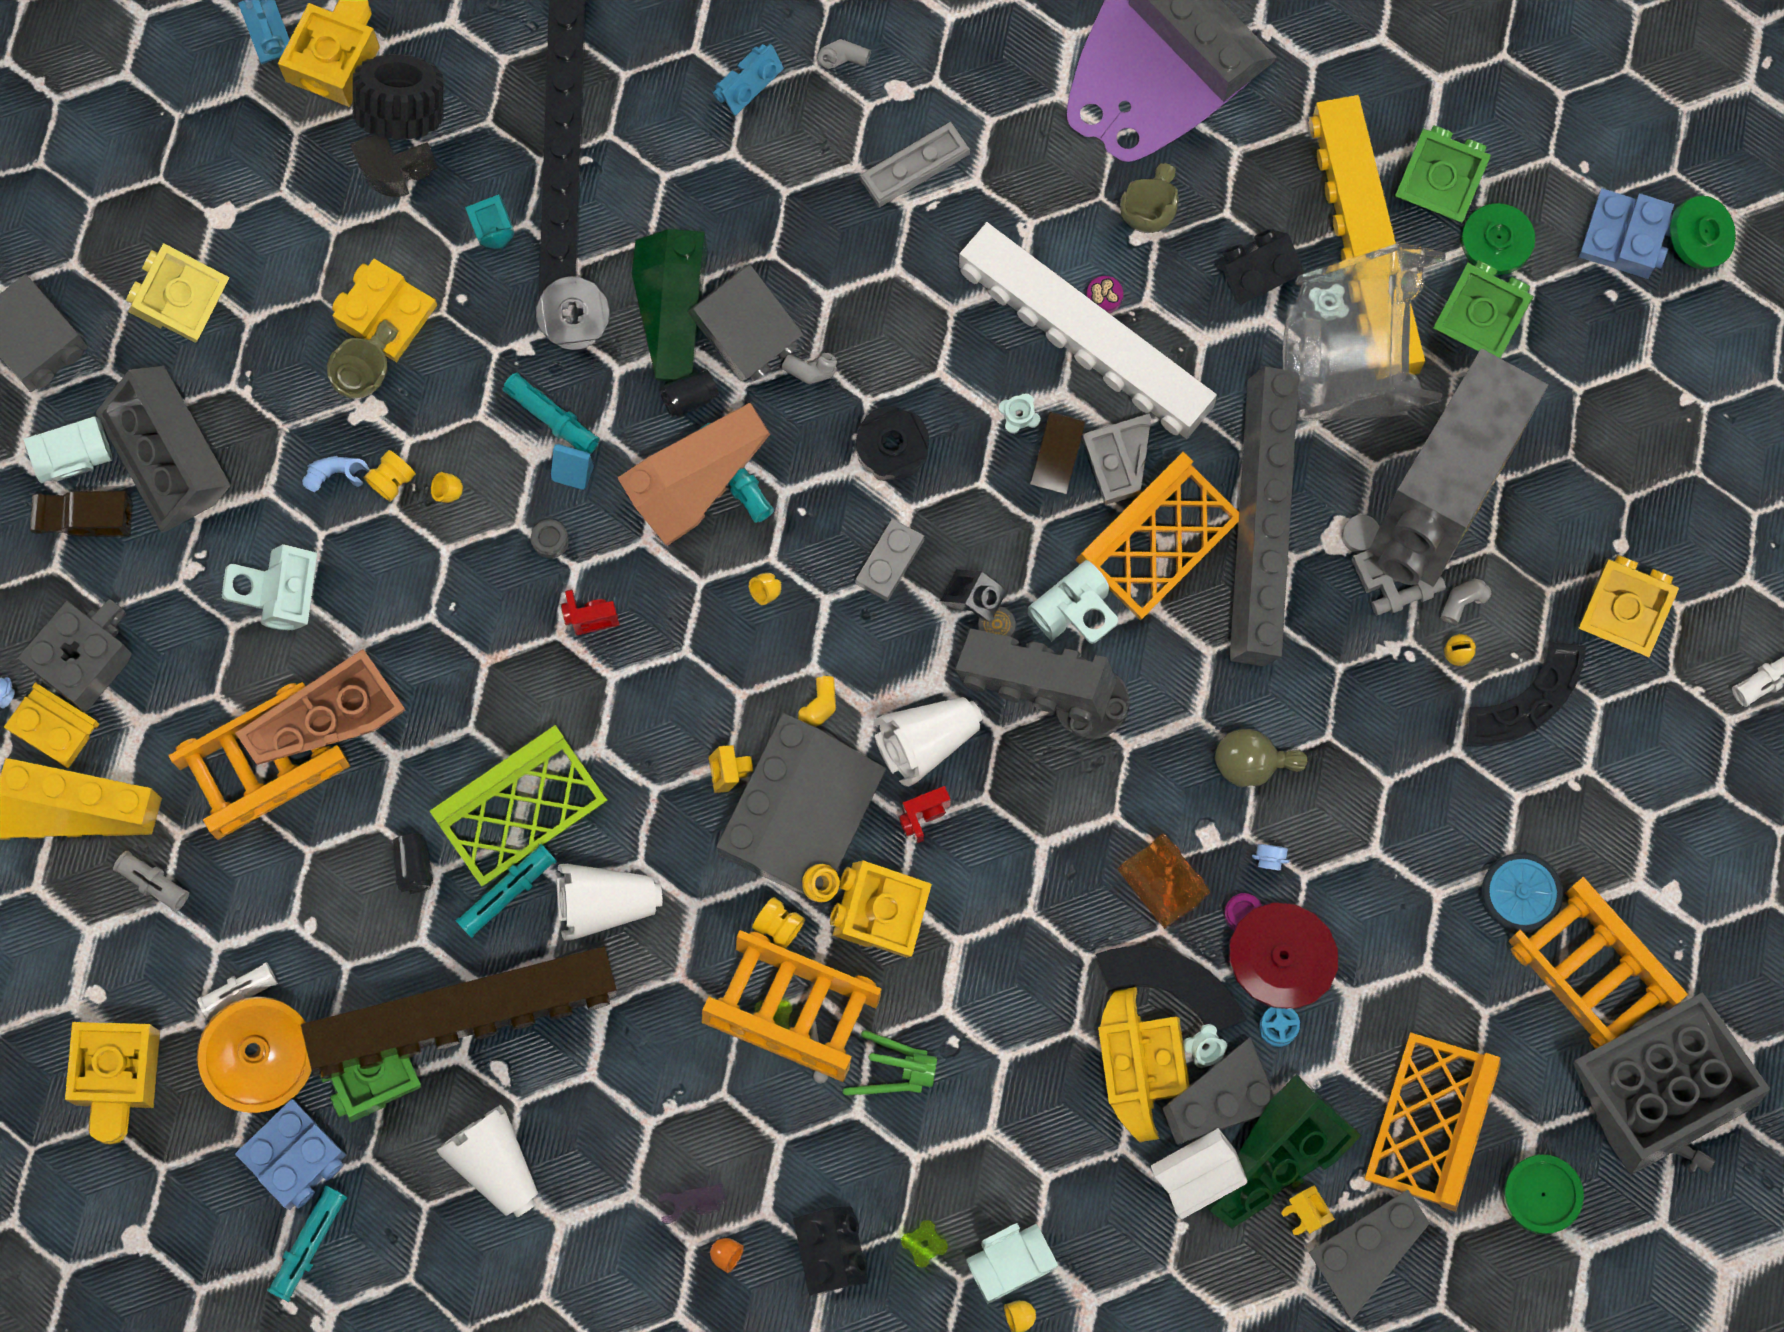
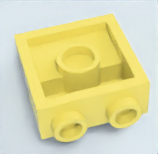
M163 243L158 253L153 250L150 251L142 267L143 270L148 272L143 283L134 282L126 298V301L132 303L128 312L160 329L164 326L196 343L230 277Z

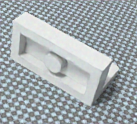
M1219 1128L1151 1165L1155 1178L1169 1193L1175 1213L1180 1219L1193 1214L1247 1183V1178L1235 1148Z

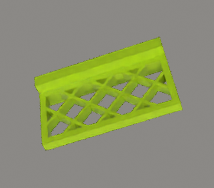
M554 725L431 809L430 813L481 887L507 871L513 864H517L538 848L539 844H546L607 802V799L568 745L557 726ZM563 750L571 762L569 777L546 774L549 759ZM544 763L542 773L532 771ZM574 769L577 770L583 780L573 779ZM525 775L541 778L537 799L515 795L519 779ZM545 779L567 782L564 804L542 800ZM572 783L588 786L596 799L585 807L568 805ZM512 785L511 794L500 793ZM493 797L510 799L506 821L484 817L486 802ZM514 800L536 804L532 825L510 822ZM540 805L563 809L560 824L553 829L538 827L537 821ZM481 806L479 816L470 815L471 812ZM567 810L578 811L565 820ZM462 818L477 820L475 841L458 840L450 827ZM483 822L505 825L501 847L479 843ZM509 826L531 830L529 845L521 851L505 848ZM536 831L546 833L534 841ZM462 845L473 847L472 857L469 856ZM478 848L500 852L497 867L485 876L482 875L475 864ZM504 853L515 854L502 863Z

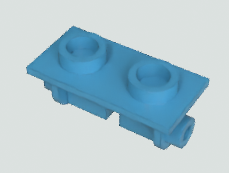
M244 0L238 2L260 63L264 64L280 58L290 39L275 0Z
M762 44L759 48L755 46L738 64L739 69L742 71L740 74L732 70L720 83L718 82L715 85L714 97L721 103L726 101L734 116L749 104L784 69L773 45L769 44L766 47Z

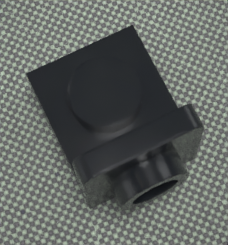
M956 569L940 602L950 609L972 611L984 621H992L1006 595V589L982 571Z

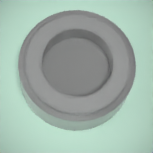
M1356 515L1350 518L1342 532L1345 546L1357 554L1369 550L1379 529V524L1367 515Z

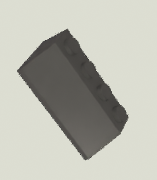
M1129 0V5L1223 102L1276 61L1277 57L1221 0Z
M157 366L128 370L95 413L101 419L108 437L160 531L166 532L213 507L231 485L165 367Z

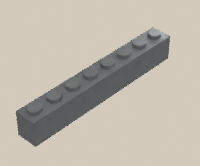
M1264 366L1250 377L1247 384L1230 661L1263 667L1282 657L1299 384L1298 372Z

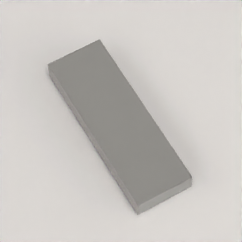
M949 122L860 174V181L880 208L970 155V149L953 124Z

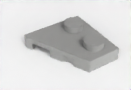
M1150 414L1082 434V441L1105 505L1140 495L1151 424Z

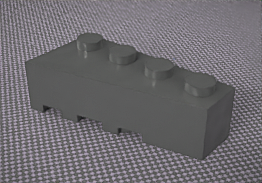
M970 628L955 669L965 687L978 692H983L985 688L997 691L1000 697L1012 702H1019L1020 699L1034 702L1033 706L1045 712L1053 713L1055 709L1068 712L1069 717L1079 722L1090 723L1091 720L1102 722L1116 684V679L1107 657L1095 655L1093 662L1080 657L1079 651L1064 649L1062 655H1058L1042 643L1031 641L1025 647L1019 646V641L1013 637Z

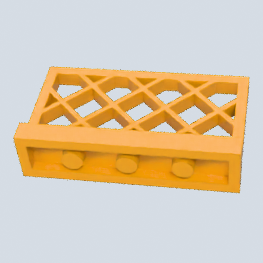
M1184 451L1075 559L1079 564L1085 560L1090 561L1106 579L1109 590L1139 620L1143 619L1239 522V511L1191 465L1194 461ZM1189 477L1200 487L1201 501H1181V485ZM1175 492V501H1166ZM1207 495H1208L1213 501H1207ZM1160 506L1175 507V526H1156L1155 511ZM1181 507H1201V527H1181ZM1207 507H1220L1231 519L1223 527H1207ZM1149 518L1150 526H1141ZM1134 532H1150V552H1130V536ZM1156 532H1175L1176 552H1156ZM1182 533H1201V549L1197 553L1182 552ZM1207 533H1216L1209 541L1207 540ZM1124 543V552H1115ZM1109 557H1124L1125 578L1110 577L1100 566ZM1130 558H1150L1151 578H1131ZM1156 558H1176V574L1172 578H1157ZM1182 558H1191L1182 567ZM1117 583H1125V591ZM1131 583L1151 584V600L1143 608L1131 598ZM1157 584H1165L1157 593Z
M1410 1032L1367 1169L1365 1181L1401 1193L1409 1190L1414 1197L1439 1204L1442 1208L1456 1212L1499 1072L1501 1057L1485 1053V1055ZM1415 1045L1432 1049L1438 1062L1418 1072L1411 1059ZM1439 1052L1449 1054L1450 1056L1442 1059ZM1458 1058L1475 1062L1471 1076L1458 1083L1455 1082L1446 1064ZM1410 1066L1414 1074L1405 1078ZM1442 1067L1452 1086L1431 1096L1422 1077ZM1418 1080L1427 1098L1407 1108L1400 1096L1402 1087ZM1468 1085L1465 1097H1463L1460 1088ZM1455 1091L1462 1104L1460 1113L1445 1120L1435 1101ZM1397 1103H1399L1403 1111L1394 1115ZM1431 1104L1440 1123L1420 1133L1410 1114ZM1406 1116L1416 1135L1395 1145L1389 1134L1390 1125ZM1457 1121L1454 1133L1452 1134L1448 1125ZM1444 1128L1451 1141L1449 1149L1433 1157L1423 1138ZM1387 1138L1391 1148L1383 1151ZM1419 1140L1429 1160L1408 1169L1399 1150ZM1395 1153L1404 1172L1391 1179L1376 1175L1379 1161ZM1446 1158L1441 1172L1436 1162ZM1433 1165L1439 1177L1435 1193L1420 1189L1412 1175ZM1408 1177L1411 1185L1399 1181Z

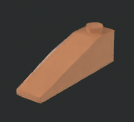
M748 403L647 457L619 476L618 480L637 511L663 543L668 546L699 525L706 516L704 513L717 497L720 498L727 489L726 485L739 469L745 467L770 433L753 405Z
M362 649L235 734L255 763L259 765L374 732L406 710L367 653Z

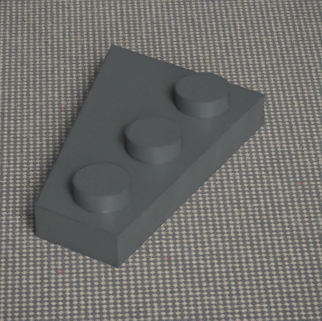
M1251 1037L1240 1043L1225 1058L1221 1059L1202 1077L1193 1082L1163 1107L1177 1145L1203 1137L1217 1128L1221 1131L1261 1117L1268 1103L1274 1098V1094Z
M1406 1190L1308 1253L1350 1319L1353 1320L1430 1222L1409 1190Z

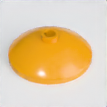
M267 997L241 999L221 1009L205 1027L198 1044L197 1065L205 1087L220 1103L240 1112H265L278 1108L290 1101L304 1087L311 1074V1066L300 1025L306 1023L305 1020L286 1003ZM251 1043H256L258 1045L256 1053L247 1055L245 1053L246 1047Z

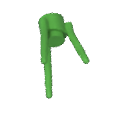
M864 1030L861 1033L863 1038L908 1055L905 1056V1059L871 1053L868 1058L871 1061L903 1068L902 1079H907L909 1082L844 1088L842 1092L846 1096L902 1091L921 1093L922 1086H933L937 1057L927 1055L925 1050L914 1049Z

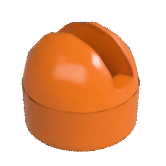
M730 1238L719 1239L711 1247V1259L718 1268L729 1273L739 1262L744 1246Z

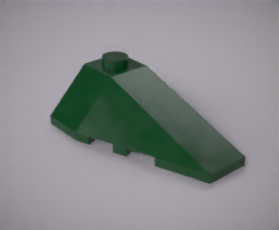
M666 229L635 240L632 278L656 381L674 382L694 372L699 327L687 311L702 300L708 249L705 232Z
M1296 1074L1268 1103L1238 1153L1247 1183L1206 1207L1232 1229L1269 1206L1273 1196L1286 1187L1290 1186L1294 1190L1304 1183L1302 1177L1319 1166L1324 1171L1335 1164L1362 1135L1315 1089Z

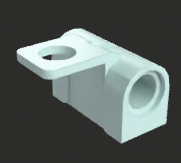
M95 416L23 439L32 467L40 483L52 479L60 481L92 471L96 465L112 461L111 449L101 419Z
M281 545L271 551L269 568L266 571L230 564L225 569L222 598L226 601L263 609L261 624L266 627L278 630H295L308 624L317 553L288 545ZM237 575H244L250 580L251 591L248 595H240L234 590L233 580Z
M1088 560L1081 563L1028 606L1027 612L1028 616L1051 642L1063 633L1071 623L1089 643H1096L1118 624V617L1103 601L1108 596L1109 585L1102 573ZM1095 609L1102 612L1105 617L1104 625L1099 629L1088 628L1083 622V616L1087 611Z
M1016 1223L984 1239L981 1243L983 1251L966 1259L987 1304L1058 1268V1264L1037 1224L1019 1232L1020 1227Z

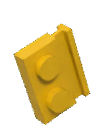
M34 683L32 686L33 690L28 697H24L4 728L69 769L90 739L89 735L94 728L97 729L99 723L39 684Z

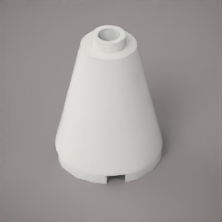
M964 697L889 713L875 719L873 726L880 725L881 731L875 734V740L889 770L892 773L899 770L904 776V779L899 782L909 787L921 780L980 729L979 722L982 721V714L974 701L969 702Z
M573 864L558 865V871L564 874V878H557L559 921L567 920L568 930L561 931L564 940H574L655 915L656 907L662 906L661 885L654 884L652 876Z
M499 1105L484 1114L485 1118L471 1123L458 1132L436 1151L505 1216L513 1212L518 1218L536 1205L532 1198L538 1194V1191L503 1106Z

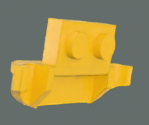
M1137 987L1116 990L1111 995L1103 1011L1101 1025L1098 1027L1109 1104L1125 1128L1139 1142L1159 1139L1152 1115V1109H1154L1153 1101L1177 1097L1190 1085L1180 1018L1176 1016L1142 1022L1141 1017L1137 1014Z

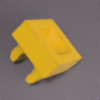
M733 745L719 746L709 756L714 793L729 792L739 783V779L747 778V773L753 772L751 756L735 758Z
M1315 1185L1290 1198L1291 1205L1285 1207L1281 1212L1283 1217L1293 1212L1297 1213L1300 1217V1226L1292 1230L1294 1235H1299L1306 1231L1310 1234L1335 1220Z

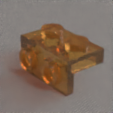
M1164 833L1159 835L1148 847L1123 862L1117 869L1164 929L1194 910L1210 894V890L1205 885L1202 877L1193 870L1181 855L1179 848Z

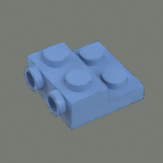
M1601 188L1579 258L1649 279L1654 268L1661 269L1668 248L1661 245L1664 236L1671 237L1670 223L1674 204L1640 193L1635 199Z
M293 1099L235 1153L253 1172L261 1184L288 1210H291L294 1206L300 1208L305 1205L315 1194L313 1188L323 1178L327 1181L335 1176L343 1167L341 1160L347 1156Z

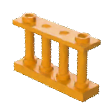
M303 682L297 685L296 683H291L280 688L274 698L197 740L196 738H191L180 743L176 747V752L168 755L172 763L179 770L187 766L190 767L212 808L210 811L211 815L204 818L203 821L209 832L217 840L351 766L338 745L333 748L331 746H322L312 749L311 760L300 766L293 765L288 756L273 760L279 771L277 774L278 778L266 785L258 782L236 741L238 737L235 733L306 687ZM220 748H223L246 790L244 797L232 804L225 802L202 759Z
M1584 877L1565 893L1569 898V905L1529 939L1520 929L1508 941L1513 946L1511 952L1514 957L1524 966L1529 964L1591 1035L1589 1041L1595 1049L1623 1035L1655 1006L1664 1005L1670 1010L1688 995ZM1578 917H1586L1595 927L1594 935L1554 968L1539 950ZM1604 946H1612L1622 957L1620 958L1621 964L1580 998L1565 979ZM1631 975L1633 977L1638 975L1647 985V993L1606 1027L1591 1009Z
M740 930L737 935L736 950L744 953L724 997L716 1000L708 996L702 1009V1023L844 1082L850 1069L852 1057L846 1054L845 1045L863 1005L866 1004L877 1008L881 988L876 987V984L867 977L858 975L854 978L770 943L769 938L761 933H746ZM761 960L779 968L759 1013L752 1015L740 1010L737 1004L757 961ZM794 974L813 982L814 985L795 1027H791L788 1030L776 1025L773 1018ZM828 989L850 999L831 1041L824 1045L812 1040L809 1031Z

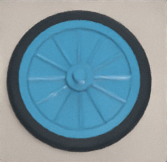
M1514 853L1500 858L1489 868L1483 880L1482 898L1487 912L1499 925L1511 931L1518 932L1521 929L1523 933L1541 929L1559 913L1563 901V888L1557 872L1548 862L1532 854Z

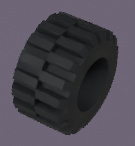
M380 55L374 57V59L363 61L362 65H358L355 68V73H353V119L356 120V124L359 127L364 128V131L370 134H377L378 137L382 138L387 137L400 140L428 135L430 131H435L438 128V124H441L443 120L444 78L442 72L437 70L434 64L410 55Z

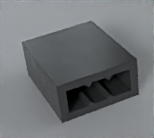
M750 264L740 269L687 311L740 381L746 380L749 377L756 381L771 369L767 363L777 355L783 359L799 347L796 340L803 335Z
M24 274L0 293V358L31 393L35 389L49 384L54 374L64 366L72 365L78 361L83 351L88 347L75 329L27 274Z

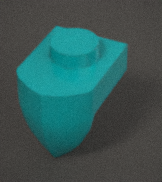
M498 194L465 207L480 245L490 249H503L508 245L514 236V228L501 195Z

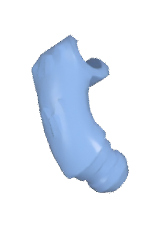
M338 456L328 457L307 465V475L304 476L302 482L305 488L315 492L319 490L321 483L325 482L326 478L329 479L334 473L346 474L354 486L359 487L363 485V481L358 477H354L355 473L361 469L369 472L370 468L361 459Z

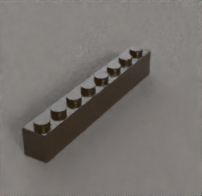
M604 946L300 1025L312 1075L321 1074L322 1079H329L344 1074V1068L355 1065H360V1069L376 1067L383 1063L382 1058L398 1054L399 1059H406L421 1054V1048L436 1045L437 1049L449 1048L459 1044V1038L474 1035L475 1039L491 1037L498 1033L497 1028L512 1025L513 1029L526 1028L534 1025L536 1018L550 1015L551 1020L561 1019L572 1015V1009L587 1005L588 1010L599 1009L610 1004L609 999L615 998L617 989Z

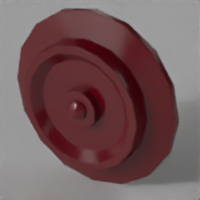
M1270 903L1253 909L1238 922L1230 940L1229 963L1237 982L1253 999L1272 1008L1297 1009L1315 1003L1330 989L1338 971V948L1330 929L1314 913L1295 904Z

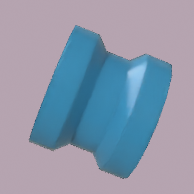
M1270 1007L1259 1022L1261 1038L1273 1047L1288 1045L1294 1040L1300 1030V1020L1298 1014L1293 1009Z

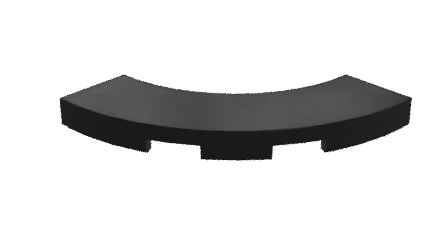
M1549 642L1546 646V654L1539 674L1523 693L1501 704L1487 707H1469L1467 713L1466 746L1484 747L1508 743L1534 732L1547 723L1560 710L1576 687L1585 661L1586 645Z
M1142 946L1121 947L1095 954L1109 991L1138 986L1167 991L1186 1003L1198 1015L1204 1025H1214L1217 1032L1246 1021L1239 1004L1225 985L1210 971L1185 956L1168 950Z

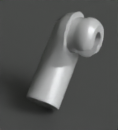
M839 39L821 48L817 59L819 64L827 69L835 68L848 61L865 67L869 61L871 50Z
M790 353L785 358L781 369L807 384H812L831 378L837 370V359L830 353H822L817 360L807 363Z
M1471 579L1454 587L1449 594L1440 618L1449 624H1458L1466 604L1473 601L1477 604L1486 603L1490 599V587L1485 585V582L1480 579Z

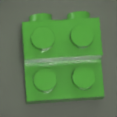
M1433 125L1431 131L1423 128L1395 197L1463 223L1491 155L1485 153L1487 146L1474 140L1466 139L1465 144L1452 140L1453 133L1435 125Z
M1479 260L1475 266L1467 263L1433 329L1478 352L1482 348L1501 359L1534 296L1527 293L1530 289L1529 285L1513 277H1510L1508 283L1495 277L1498 270Z
M397 1054L382 1058L383 1063L376 1067L360 1069V1065L344 1068L345 1073L340 1076L322 1079L323 1083L331 1080L336 1094L331 1095L330 1099L338 1117L346 1115L350 1123L386 1107V1103L421 1088L420 1081L409 1058L399 1059Z

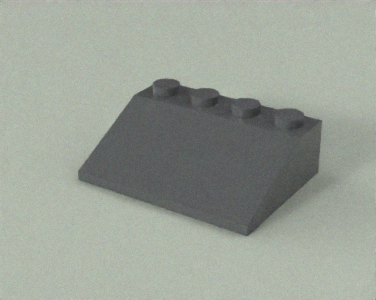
M782 713L716 847L719 857L806 896L802 887V879L808 868L815 864H826L831 866L836 872L838 871L886 772V768L818 728ZM821 876L817 877L815 881L816 888L820 890L824 883Z
M1703 992L1573 1062L1609 1144L1630 1175L1757 1107L1770 1091V1087Z

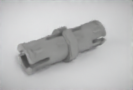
M129 851L123 852L114 864L113 871L120 873L139 886V892L145 896L152 895L170 907L174 912L180 910L189 897L187 890L182 889L163 876V870L157 866L151 868L133 856Z

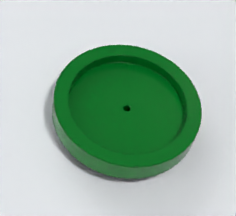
M1696 196L1682 202L1672 215L1670 223L1672 244L1679 257L1685 263L1697 269H1709L1723 264L1730 257L1735 246L1736 231L1730 213L1721 202L1709 196Z
M1488 204L1474 211L1467 219L1461 236L1462 249L1472 265L1475 266L1479 260L1497 269L1498 271L1495 275L1509 274L1520 269L1530 258L1535 246V231L1531 221L1519 209L1507 204Z
M1534 1155L1519 1162L1509 1172L1504 1184L1503 1197L1509 1215L1520 1227L1535 1234L1546 1235L1557 1233L1570 1226L1576 1220L1583 1206L1584 1191L1578 1174L1567 1162L1551 1155Z

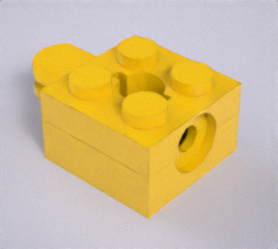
M338 0L333 12L308 3L278 62L285 81L350 107L353 102V73H355V68L358 65H362V62L367 59H374L380 48L374 29L366 26L372 15L368 0Z
M72 1022L65 1100L76 1106H91L88 1130L94 1139L102 1143L111 1145L125 1139L128 1133L130 1107L154 1108L160 1031L150 1024Z

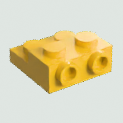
M374 258L369 266L364 263L356 270L353 277L355 285L348 294L342 292L337 296L332 306L334 311L332 316L338 327L356 338L370 340L375 335L376 329L382 321L387 320L398 329V334L393 341L386 345L383 352L385 356L397 363L437 307V302L429 295L407 283L404 276Z
M1617 554L1615 561L1606 559L1578 628L1650 657L1679 587L1671 584L1673 576L1656 569H1652L1651 574L1648 575L1636 570L1638 562Z
M864 860L852 863V867H846L841 876L840 888L845 890L842 903H837L830 915V925L835 926L832 936L865 947L873 946L906 958L912 957L932 884Z

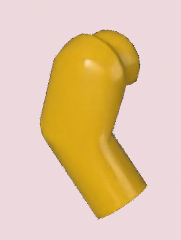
M823 676L816 678L817 698L809 703L807 707H802L799 710L798 720L817 727L834 714L836 710L834 677Z

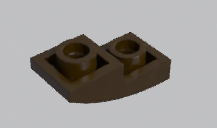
M1049 412L1030 482L1031 485L1064 494L1067 493L1085 421Z

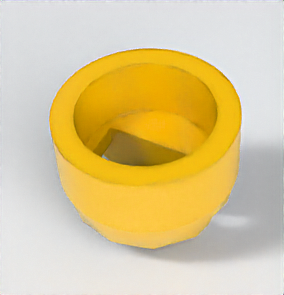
M440 472L433 478L431 495L435 501L450 503L459 499L462 495L463 485L457 476Z
M762 573L750 579L749 591L757 603L766 605L780 595L781 582L779 579H775V575L772 573Z
M1464 634L1452 636L1444 648L1446 659L1456 666L1468 664L1476 653L1473 639ZM1465 644L1469 646V648L1452 650V646Z
M1018 1300L1004 1305L1006 1320L1011 1332H1025L1033 1326L1036 1320V1310L1030 1303Z

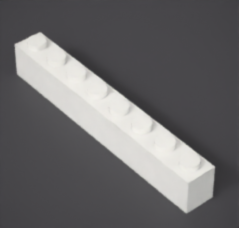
M988 222L960 252L959 268H961L960 271L967 280L974 284L979 282L989 289V294L995 301L1001 305H1010L1018 311L1017 315L1024 323L1031 327L1036 325L1046 332V337L1052 344L1058 348H1067L1075 354L1074 357L1081 366L1088 370L1093 368L1104 376L1103 380L1110 388L1118 392L1124 391L1132 397V402L1138 409L1144 413L1152 412L1161 419V424L1174 435L1181 434L1188 439L1214 408L1217 397L1216 393Z

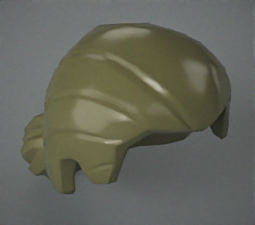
M1159 164L1153 179L1134 180L1130 182L1127 192L1124 191L1120 202L1121 216L1134 230L1141 233L1159 232L1165 229L1174 219L1179 196L1178 189L1170 184L1176 172L1175 168L1170 164Z
M387 320L382 321L378 325L375 335L370 340L350 338L345 340L331 353L327 363V376L331 386L337 393L352 399L369 396L381 386L387 372V359L383 349L398 334V329Z
M1237 729L1228 733L1218 743L1215 753V762L1220 773L1237 787L1260 786L1268 781L1276 768L1284 767L1295 772L1303 771L1308 762L1304 752L1298 750L1288 752L1277 751L1267 736L1253 729Z

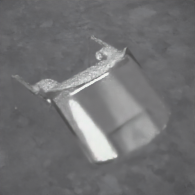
M1397 243L1297 277L1295 284L1302 286L1296 305L1289 304L1283 338V370L1299 373L1296 420L1318 421L1407 416L1408 410L1442 401L1443 393L1421 389L1417 376L1409 373L1410 303L1423 288V268L1446 261L1445 252Z

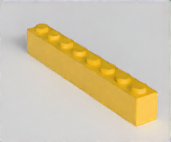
M1359 95L1317 102L1313 116L1309 117V128L1312 138H1318L1320 149L1317 150V161L1319 169L1326 171L1328 182H1325L1326 198L1329 204L1334 203L1336 215H1333V226L1336 236H1342L1344 248L1341 249L1342 264L1345 270L1350 269L1352 281L1349 282V291L1352 302H1358L1361 315L1357 316V323L1361 337L1366 336L1369 346L1366 349L1369 370H1375L1377 381L1420 374L1425 358Z

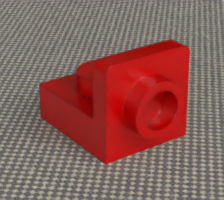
M573 590L565 591L567 602L561 604L565 625L572 624L576 636L620 626L613 601L593 600L587 602L584 608L578 609Z
M945 786L902 803L904 814L898 816L906 837L913 835L917 844L924 841V833L918 820L924 818L925 822L938 819L945 815V809L950 807L951 799Z

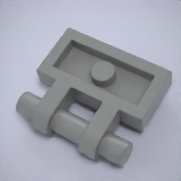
M1367 550L1354 555L1352 558V563L1366 593L1379 588L1382 591L1383 598L1371 602L1376 616L1388 611L1391 614L1403 610V606L1419 599L1421 602L1434 598L1435 593L1446 589L1445 582L1440 576L1434 587L1420 580L1414 586L1398 592L1394 585L1397 581L1380 568L1378 563L1380 557Z

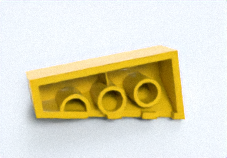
M5 758L0 775V840L19 837L37 839L48 836L151 835L162 798L152 788Z

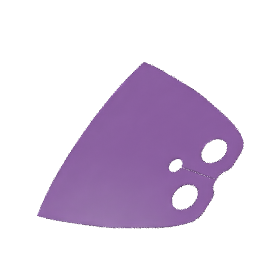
M1105 0L1079 59L1068 99L1067 121L1075 131L1084 137H1097L1103 141L1107 152L1119 160L1130 162L1154 153L1187 133L1219 109L1235 94L1223 102L1129 5V0ZM1122 101L1129 102L1131 104L1130 111L1121 112L1118 107L1119 103ZM1095 104L1102 109L1103 117L1100 122L1090 125L1081 119L1080 111L1085 105ZM1124 128L1134 129L1139 135L1138 144L1131 149L1121 147L1117 142V134L1120 130Z

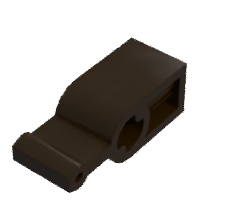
M74 491L64 495L35 494L32 495L30 531L36 534L65 533L82 537H131L133 501L125 491Z

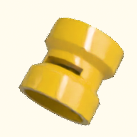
M388 450L381 457V464L378 468L370 469L363 478L378 494L391 502L398 495L399 486L403 483H408L416 474L403 459Z
M773 897L757 916L752 929L763 935L768 934L772 936L775 945L786 949L802 928L805 918L796 912L788 913L784 909L783 903Z

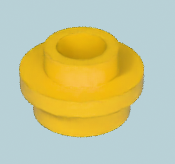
M826 864L811 866L807 869L802 879L805 895L815 902L831 900L838 892L840 886L837 872ZM819 876L822 877L824 882L820 890L815 886L816 878Z

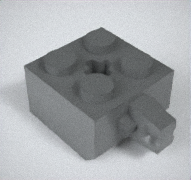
M109 599L97 612L91 610L85 615L66 601L20 654L18 659L36 676L86 713L128 664L132 653L115 638L119 632L115 627L126 612ZM75 654L80 655L77 660L72 658Z

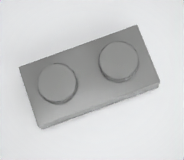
M892 518L855 580L856 585L888 602L924 542V535Z

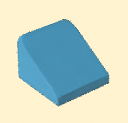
M560 444L555 445L551 470L552 480L585 490L594 468L590 454Z

